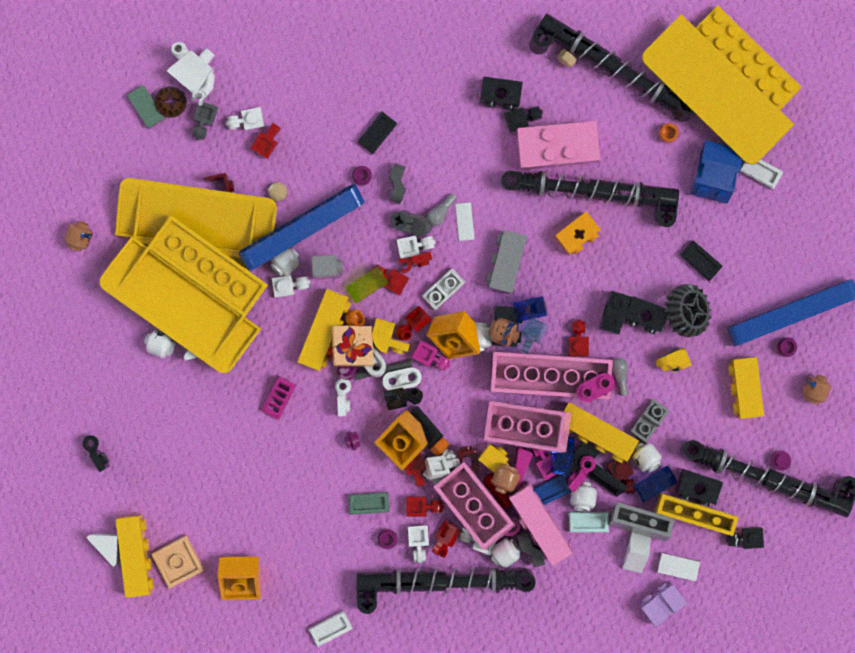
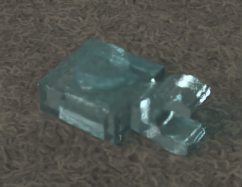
M530 317L522 333V336L526 337L521 351L528 354L533 342L539 344L548 325Z

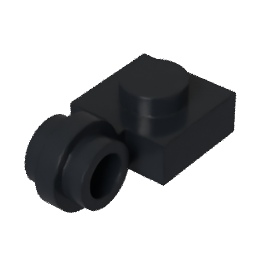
M539 106L528 110L529 114L525 115L524 108L522 107L504 113L509 132L517 131V128L529 127L527 119L531 118V121L542 119L543 110H540Z
M403 387L384 391L388 411L407 407L406 401L416 405L421 403L423 399V393L418 388H412L404 393Z
M89 435L84 438L83 447L90 453L89 456L98 471H104L110 467L108 465L109 459L104 452L101 453L100 450H97L99 446L98 438ZM89 440H92L94 443L92 447L88 445Z
M762 527L742 528V536L739 537V533H734L733 536L727 535V538H725L728 546H740L742 541L744 549L764 548Z

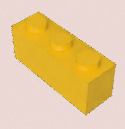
M757 357L730 360L728 373L729 376H732L733 384H730L731 395L735 397V403L732 405L734 415H737L739 419L764 416Z

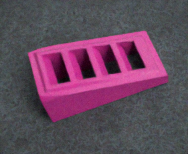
M278 376L261 411L279 420L297 385ZM282 384L290 389L287 392L281 389L279 385ZM276 391L286 395L285 399L276 395ZM272 398H275L283 402L282 405H279L271 401ZM269 404L278 408V413L269 409Z
M518 446L514 468L518 469L517 473L521 477L516 487L517 490L520 488L533 455L531 451Z

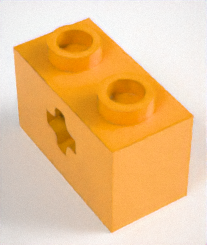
M586 211L555 235L554 238L568 255L571 253L576 255L584 248L582 244L587 240L591 243L599 237L598 232L601 229ZM575 230L577 232H583V234L581 235V237L583 238L582 240L580 238L575 239Z

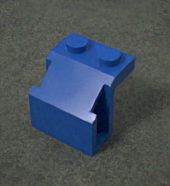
M706 140L700 152L697 174L691 186L690 194L728 204L735 189L737 173H740L742 159L729 146Z

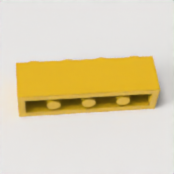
M326 289L298 363L318 371L326 368L329 357H326V352L333 345L332 327L343 326L344 321L341 318L343 313H348L351 302H348L349 297Z
M569 402L564 412L572 413L569 434L573 431L579 434L577 437L579 440L585 443L591 441L596 444L594 448L604 454L607 450L613 453V459L621 463L624 460L628 462L639 440Z
M661 492L658 494L654 507V512L730 536L734 535L739 518L736 515Z
M143 514L118 517L115 520L125 598L150 595L152 589H154L153 577L150 578L149 570H152V561L147 555V550L150 549L149 539L145 538L147 521L143 519Z

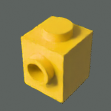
M491 444L477 458L494 473L498 466H503L504 463L509 465L507 463L509 459L506 457L508 453L500 446L495 448Z

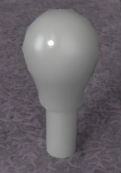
M451 193L442 204H439L427 214V219L432 226H440L443 223L448 208L457 199L454 194Z
M615 358L613 360L612 373L616 381H618L620 396L628 395L626 386L628 364L623 358Z

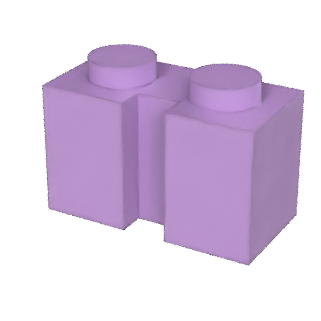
M671 582L661 584L655 594L645 596L639 605L655 627L668 619L671 614L676 613L688 604Z

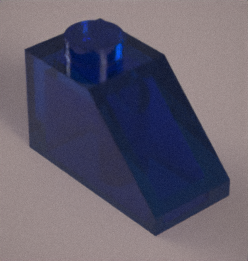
M545 296L513 303L517 322L549 316Z

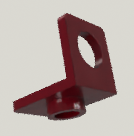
M226 173L204 177L205 182L224 179L226 191L231 193L235 191L233 181L229 180Z
M471 445L460 447V451H456L460 464H462V460L465 457L469 456L474 460L471 469L478 471L479 465L476 448H472Z

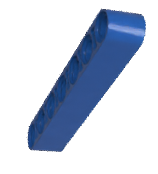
M352 184L246 246L238 254L249 271L253 270L364 204L365 200L356 184Z
M854 280L844 281L728 327L727 331L733 346L749 342L855 300Z

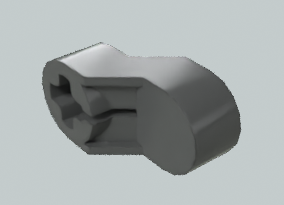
M395 163L389 176L394 185L390 201L401 204L406 192V188L401 182L406 167Z
M401 210L394 212L391 216L393 227L402 232L422 236L431 231L432 225L430 221L422 215Z
M529 532L517 533L520 549L531 555L533 567L545 565L542 550L531 543Z

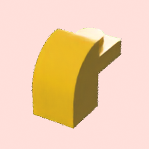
M376 318L372 332L375 346L385 354H387L389 347H392V352L402 355L404 351L408 352L410 344L391 339L396 324Z

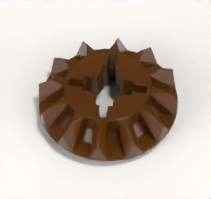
M168 86L163 88L155 97L156 109L165 117H177L186 108L187 99L184 92L180 91L177 87ZM169 95H171L173 100L177 101L173 104V109H171L169 103L165 102L168 100Z

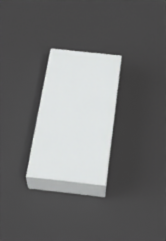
M763 160L753 165L743 161L740 170L741 173L772 190L783 174V171Z
M661 553L657 572L696 581L700 561Z
M343 610L309 628V631L317 647L350 631L353 627Z

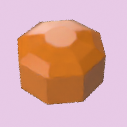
M671 123L663 125L658 132L660 140L665 143L674 142L679 135L677 126Z
M354 309L346 314V323L348 326H363L365 324V317L361 310Z
M442 437L430 450L435 456L440 455L448 448L449 443Z

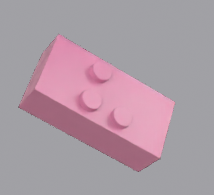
M597 121L517 128L520 170L591 164L600 161Z
M489 401L484 440L560 453L566 452L572 413Z
M465 462L434 486V489L483 550H487L516 526L515 522Z
M528 481L521 485L518 490L515 489L514 492H510L509 499L520 514L519 521L523 528L530 530L529 535L534 543L539 544L551 565L554 566L573 554L571 546Z

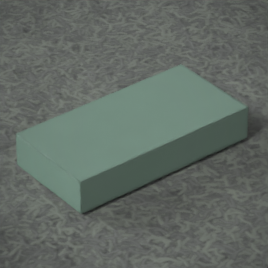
M144 85L127 95L149 129L166 119L156 109L155 101Z
M388 492L349 494L350 515L389 512Z

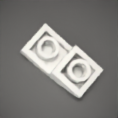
M452 268L423 295V298L437 310L466 281Z

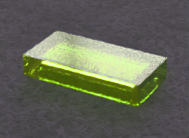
M376 267L346 286V289L356 304L387 285L388 282L379 267Z

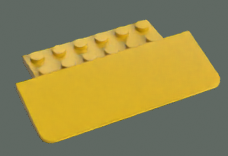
M718 5L696 28L680 14L642 54L643 63L747 164L753 165L759 162L795 125L780 110L802 87Z
M126 178L121 182L119 189L115 235L133 236L148 247L171 215L247 269L238 252L275 230L277 204L274 200L265 197Z
M171 215L148 247L132 236L100 278V286L103 290L220 373H228L233 369L261 331V328L247 319L246 316L268 284Z

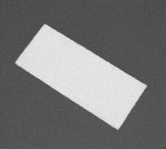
M471 203L455 204L459 241L474 240Z

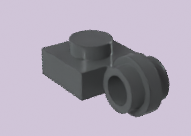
M205 102L201 106H197L193 120L199 122L200 125L195 126L192 134L193 137H196V140L205 139L207 129L204 128L205 125L213 127L218 112L217 106Z

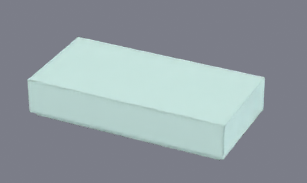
M569 512V532H609V513Z

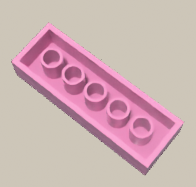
M493 352L490 391L577 397L576 390L581 383L601 373H607L612 376L613 360ZM606 379L602 380L601 385L603 387L608 386V381ZM587 388L583 393L585 396H589L591 391ZM611 391L597 399L610 400Z

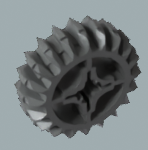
M678 285L670 290V294L666 296L668 300L664 303L667 307L664 310L667 313L666 320H669L668 326L673 327V332L678 333V336L688 338L698 336L706 331V327L710 325L708 320L712 317L709 315V312L712 310L709 308L710 302L707 301L708 295L703 294V289H699L698 285Z

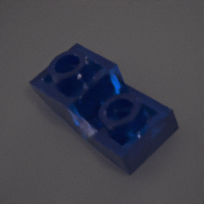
M568 437L566 452L551 451L553 457L550 473L570 477L574 457V438Z
M667 465L633 486L644 503L678 483Z

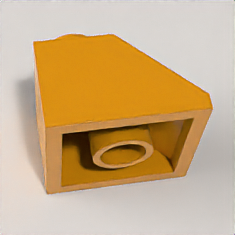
M465 311L433 318L427 336L448 359L480 354L476 323Z
M407 410L398 416L374 442L401 470H404L428 444L421 424Z
M219 557L218 583L221 600H261L259 557Z

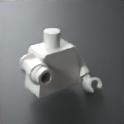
M177 42L172 46L171 52L178 61L167 72L193 94L191 101L196 98L200 99L198 105L201 106L204 98L211 93L214 87V70L208 63L215 55L205 48L197 56L193 51H189L184 43Z

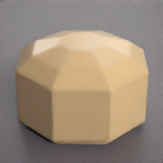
M562 49L557 55L559 62L568 68H571L576 62V58L565 49Z
M280 182L273 183L268 189L270 198L276 202L284 201L288 195L287 187Z

